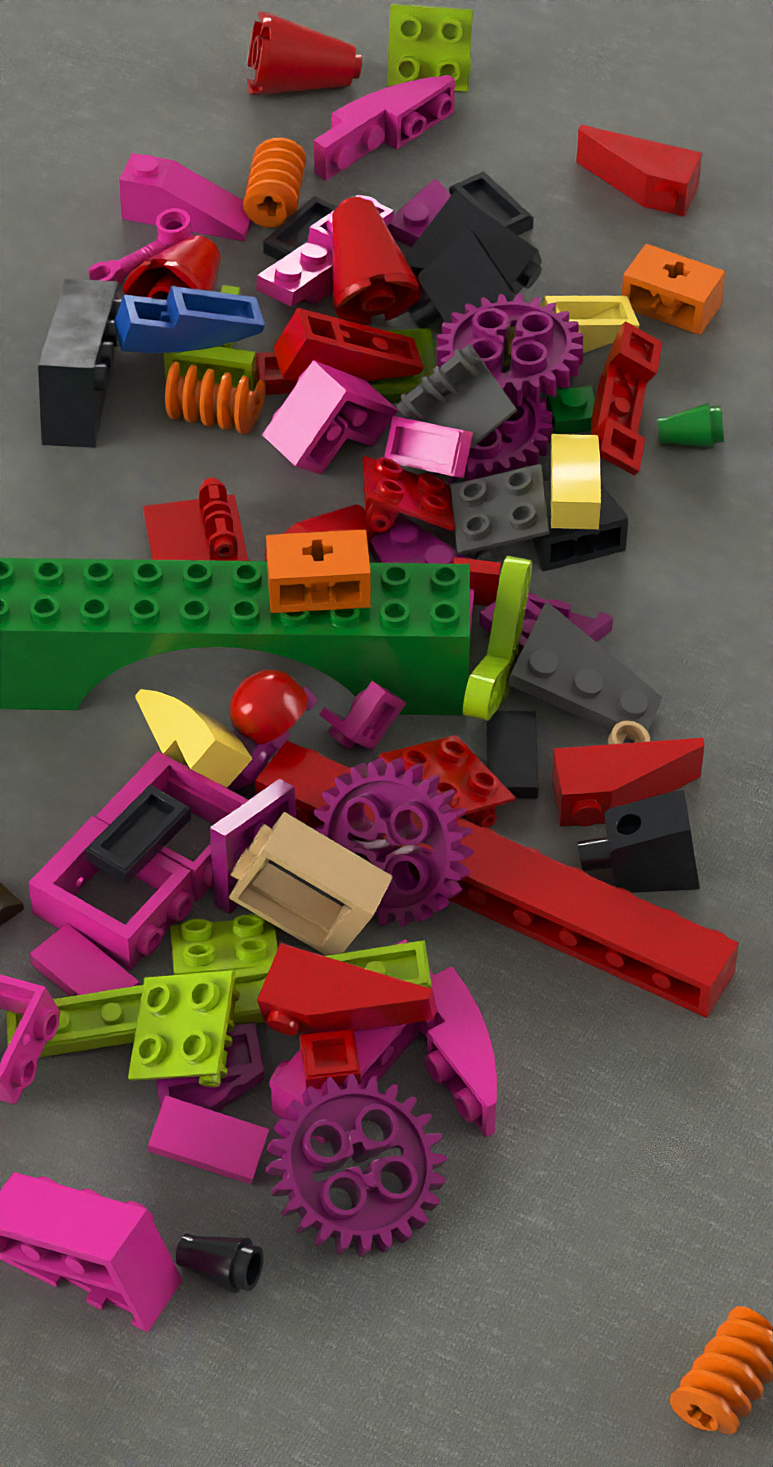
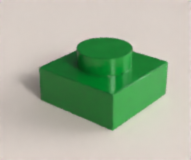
M591 386L556 390V396L554 397L547 394L546 405L548 411L552 413L551 423L555 434L591 431V419L595 401Z

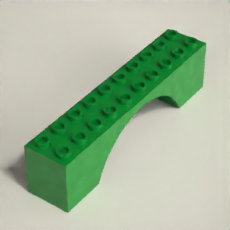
M0 558V709L77 710L84 697L97 684L119 669L134 662L176 650L225 647L262 651L301 662L333 678L347 688L355 697L361 691L367 689L373 681L406 702L399 715L464 716L463 703L469 678L470 564L370 563V608L271 613L267 561Z

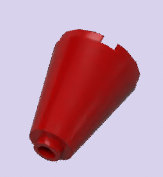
M258 12L257 15L261 22H254L247 64L248 67H252L255 70V79L247 78L248 93L259 96L349 87L353 79H359L362 68V55L356 54L355 45L272 13Z
M350 197L343 200L332 214L333 306L337 317L350 322L368 325L371 324L370 317L384 314L385 321H388L408 312L407 308L420 299L419 282L373 202L364 200L362 197Z
M190 236L137 265L131 271L123 286V295L125 293L126 295L167 300L171 286L214 291L221 262L219 249L210 239L204 236Z

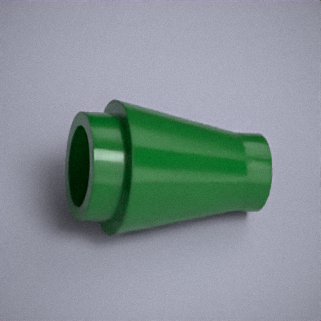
M709 403L667 417L657 418L660 445L676 444L714 448L713 443L725 442L721 406L709 407Z

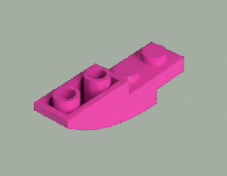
M450 75L404 82L370 93L332 113V129L314 140V173L327 181L369 152L377 149L384 142L397 150L412 139L419 137L421 133L441 120L446 119L454 112L455 79Z
M356 196L373 202L386 226L389 225L393 219L394 210L379 204L371 197ZM333 212L310 226L307 243L257 275V291L290 307L303 299L317 304L333 291Z
M405 939V940H403V941H401V942H399V943H397V944H403V943H408V942H407V940ZM451 966L436 975L430 971L437 1012L434 1020L418 1022L419 1030L427 1037V1055L424 1056L426 1069L437 1084L444 1083L452 1093L456 1108L462 1118L468 1123L473 1121L484 1136L488 1137L495 1133L497 1073L489 1032L476 1002L455 969Z

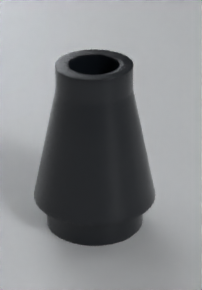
M186 1233L180 1239L176 1250V1264L179 1267L190 1269L232 1293H237L241 1289L251 1291L256 1286L263 1268V1250L261 1247L253 1245L250 1238L196 1236Z

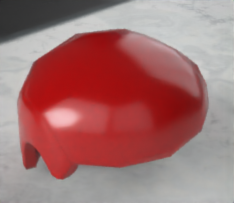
M260 670L246 677L233 693L228 708L229 717L234 727L243 736H249L259 745L266 744L282 736L296 724L306 709L308 695L286 672L282 670Z

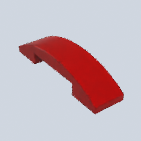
M625 321L620 326L600 377L593 405L591 435H598L601 458L635 476L640 471L645 438L638 434L646 386L657 374L663 342Z

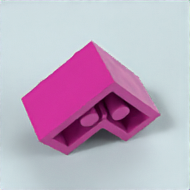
M313 360L307 370L300 375L296 386L284 404L274 413L271 423L262 435L294 466L322 475L347 438L373 447L392 421V416H395L398 412V409L366 380Z

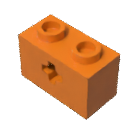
M645 244L623 274L622 296L628 297L635 313L701 335L722 305L726 271Z
M366 529L266 535L271 613L371 607V572Z

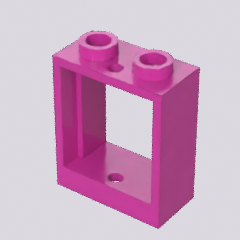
M157 751L96 815V818L110 825L150 784L187 805L192 813L212 824H216L220 819L229 815L246 803L248 799ZM211 843L194 862L165 846L158 852L191 871L192 892L196 902L201 899L210 887L213 888Z
M92 816L28 882L32 913L58 929L69 923L111 959L131 971L144 956L148 957L156 951L163 935L176 921L181 922L191 911L194 903L191 871L164 855L157 853L135 876L137 879L157 889V891L126 925L75 896L100 870L86 861L85 849L109 825Z
M0 975V1009L23 1015L0 1062V1100L16 1105L23 1089L28 1087L35 1077L37 1060L46 1042L50 1041L57 1032L61 1012L45 986Z

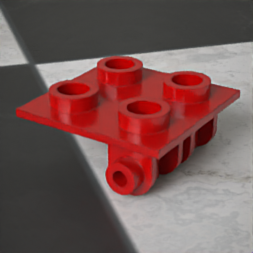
M365 455L363 456V491L365 494V511L367 513L366 523L371 530L380 533L389 530L400 512L454 531L455 524L449 485H446L442 479L429 473L418 475L404 470L398 463L387 458H378L376 460Z
M207 478L202 482L198 492L199 499L143 506L152 560L249 561L235 494L227 495L226 486L217 478Z
M457 735L379 755V758L385 760L387 766L389 762L397 758H403L405 772L409 767L418 763L422 764L423 780L436 774L440 775V781L436 790L442 794L454 789L455 794L448 803L451 809L465 808L467 812L464 815L468 818V821L478 826L491 827L497 820V815L495 814L496 807L514 802L516 798Z

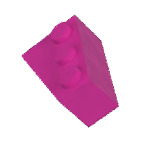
M13 1172L0 1190V1260L55 1287L64 1279L90 1292L86 1297L87 1303L102 1310L106 1303L110 1302L132 1313L134 1316L132 1320L133 1326L147 1333L149 1332L183 1280L154 1224L153 1215L147 1208L134 1201L124 1203L102 1197L91 1189L77 1190L59 1185L54 1180L45 1176L34 1178Z

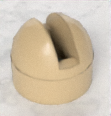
M634 721L617 723L608 738V744L623 743L626 737L634 742L650 741L647 730Z

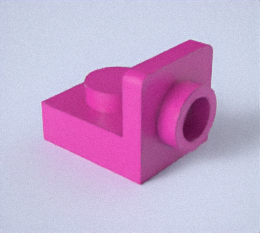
M372 681L367 689L361 691L355 697L351 705V711L346 718L325 706L318 715L331 724L327 733L347 748L351 749L357 743L373 751L404 708L406 702L393 692Z

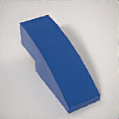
M171 286L167 300L123 295L114 321L121 351L140 353H171L211 348L260 334L265 327L256 297Z

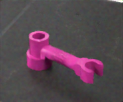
M178 208L167 209L161 212L156 218L157 240L117 261L110 260L108 262L95 263L88 270L90 280L117 281L118 284L123 282L125 276L129 275L137 265L192 236L189 214Z

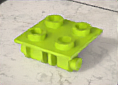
M391 4L387 86H394L423 78L450 75L455 79V91L468 92L472 62L470 54L473 9Z
M254 914L241 915L234 920L210 922L205 919H191L185 921L182 925L170 926L174 975L240 970L271 965L278 950L275 926Z
M235 971L146 977L144 979L128 1080L199 1076V1084L207 1087L220 1086L221 1078L227 1077L228 1069L225 1067L228 1052L224 1048L232 1046L233 1040L226 1033L234 1031L233 1014L235 1001L239 1000L240 995L235 989Z

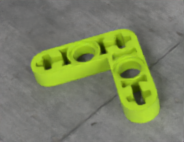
M506 556L498 585L487 655L469 677L463 703L464 716L488 721L509 694L511 686L507 682L517 662L531 581L532 560L513 556Z

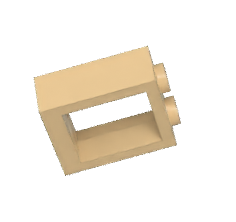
M284 812L272 829L263 824L249 849L246 848L231 873V876L238 879L229 899L328 956L343 953L373 917L393 876ZM269 860L275 862L276 864L282 866L283 868L287 869L288 871L292 872L293 874L297 875L303 880L309 882L310 884L314 885L315 887L319 888L320 890L324 891L325 893L329 894L335 899L341 901L342 903H344V905L340 906L339 904L335 903L334 901L330 900L329 898L325 897L324 895L320 894L314 889L308 887L307 885L303 884L302 882L298 881L297 879L293 878L287 873L281 871L280 869L268 863Z

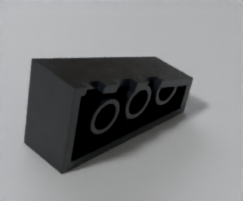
M65 279L38 363L42 445L96 448L110 369L113 368L114 347L119 346L114 321L122 299L118 298L117 281Z

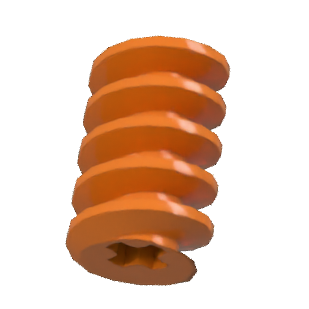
M271 138L263 141L253 154L243 205L246 215L255 224L265 228H277L288 217L293 215L298 207L304 167L306 166V153L295 141L287 138Z
M174 362L169 369L165 384L166 412L170 419L179 420L184 415L185 420L189 423H197L200 419L203 425L213 427L218 423L221 430L230 431L236 426L238 433L247 435L252 431L261 414L266 393L264 380H259L254 391H251L249 388V377L242 376L237 387H232V375L225 372L218 384L215 383V372L213 369H207L203 379L199 380L197 366L190 365L186 375L181 376L180 362Z
M736 1306L729 1312L728 1320L718 1327L716 1336L705 1345L704 1353L693 1362L692 1370L682 1377L680 1386L670 1394L669 1402L671 1407L683 1421L702 1431L716 1430L728 1435L738 1431L740 1422L737 1417L744 1418L749 1415L752 1408L749 1400L756 1401L761 1398L764 1390L761 1383L767 1384L773 1380V1326L758 1312L746 1306Z

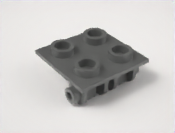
M468 344L462 350L456 349L454 351L455 355L443 364L441 368L437 366L433 368L434 374L430 377L425 375L422 378V384H419L408 394L403 393L401 395L402 400L396 406L406 419L410 418L415 421L473 432L471 449L518 410L474 348Z
M541 464L451 485L458 556L469 553L471 559L496 562L499 558L497 546L550 534Z

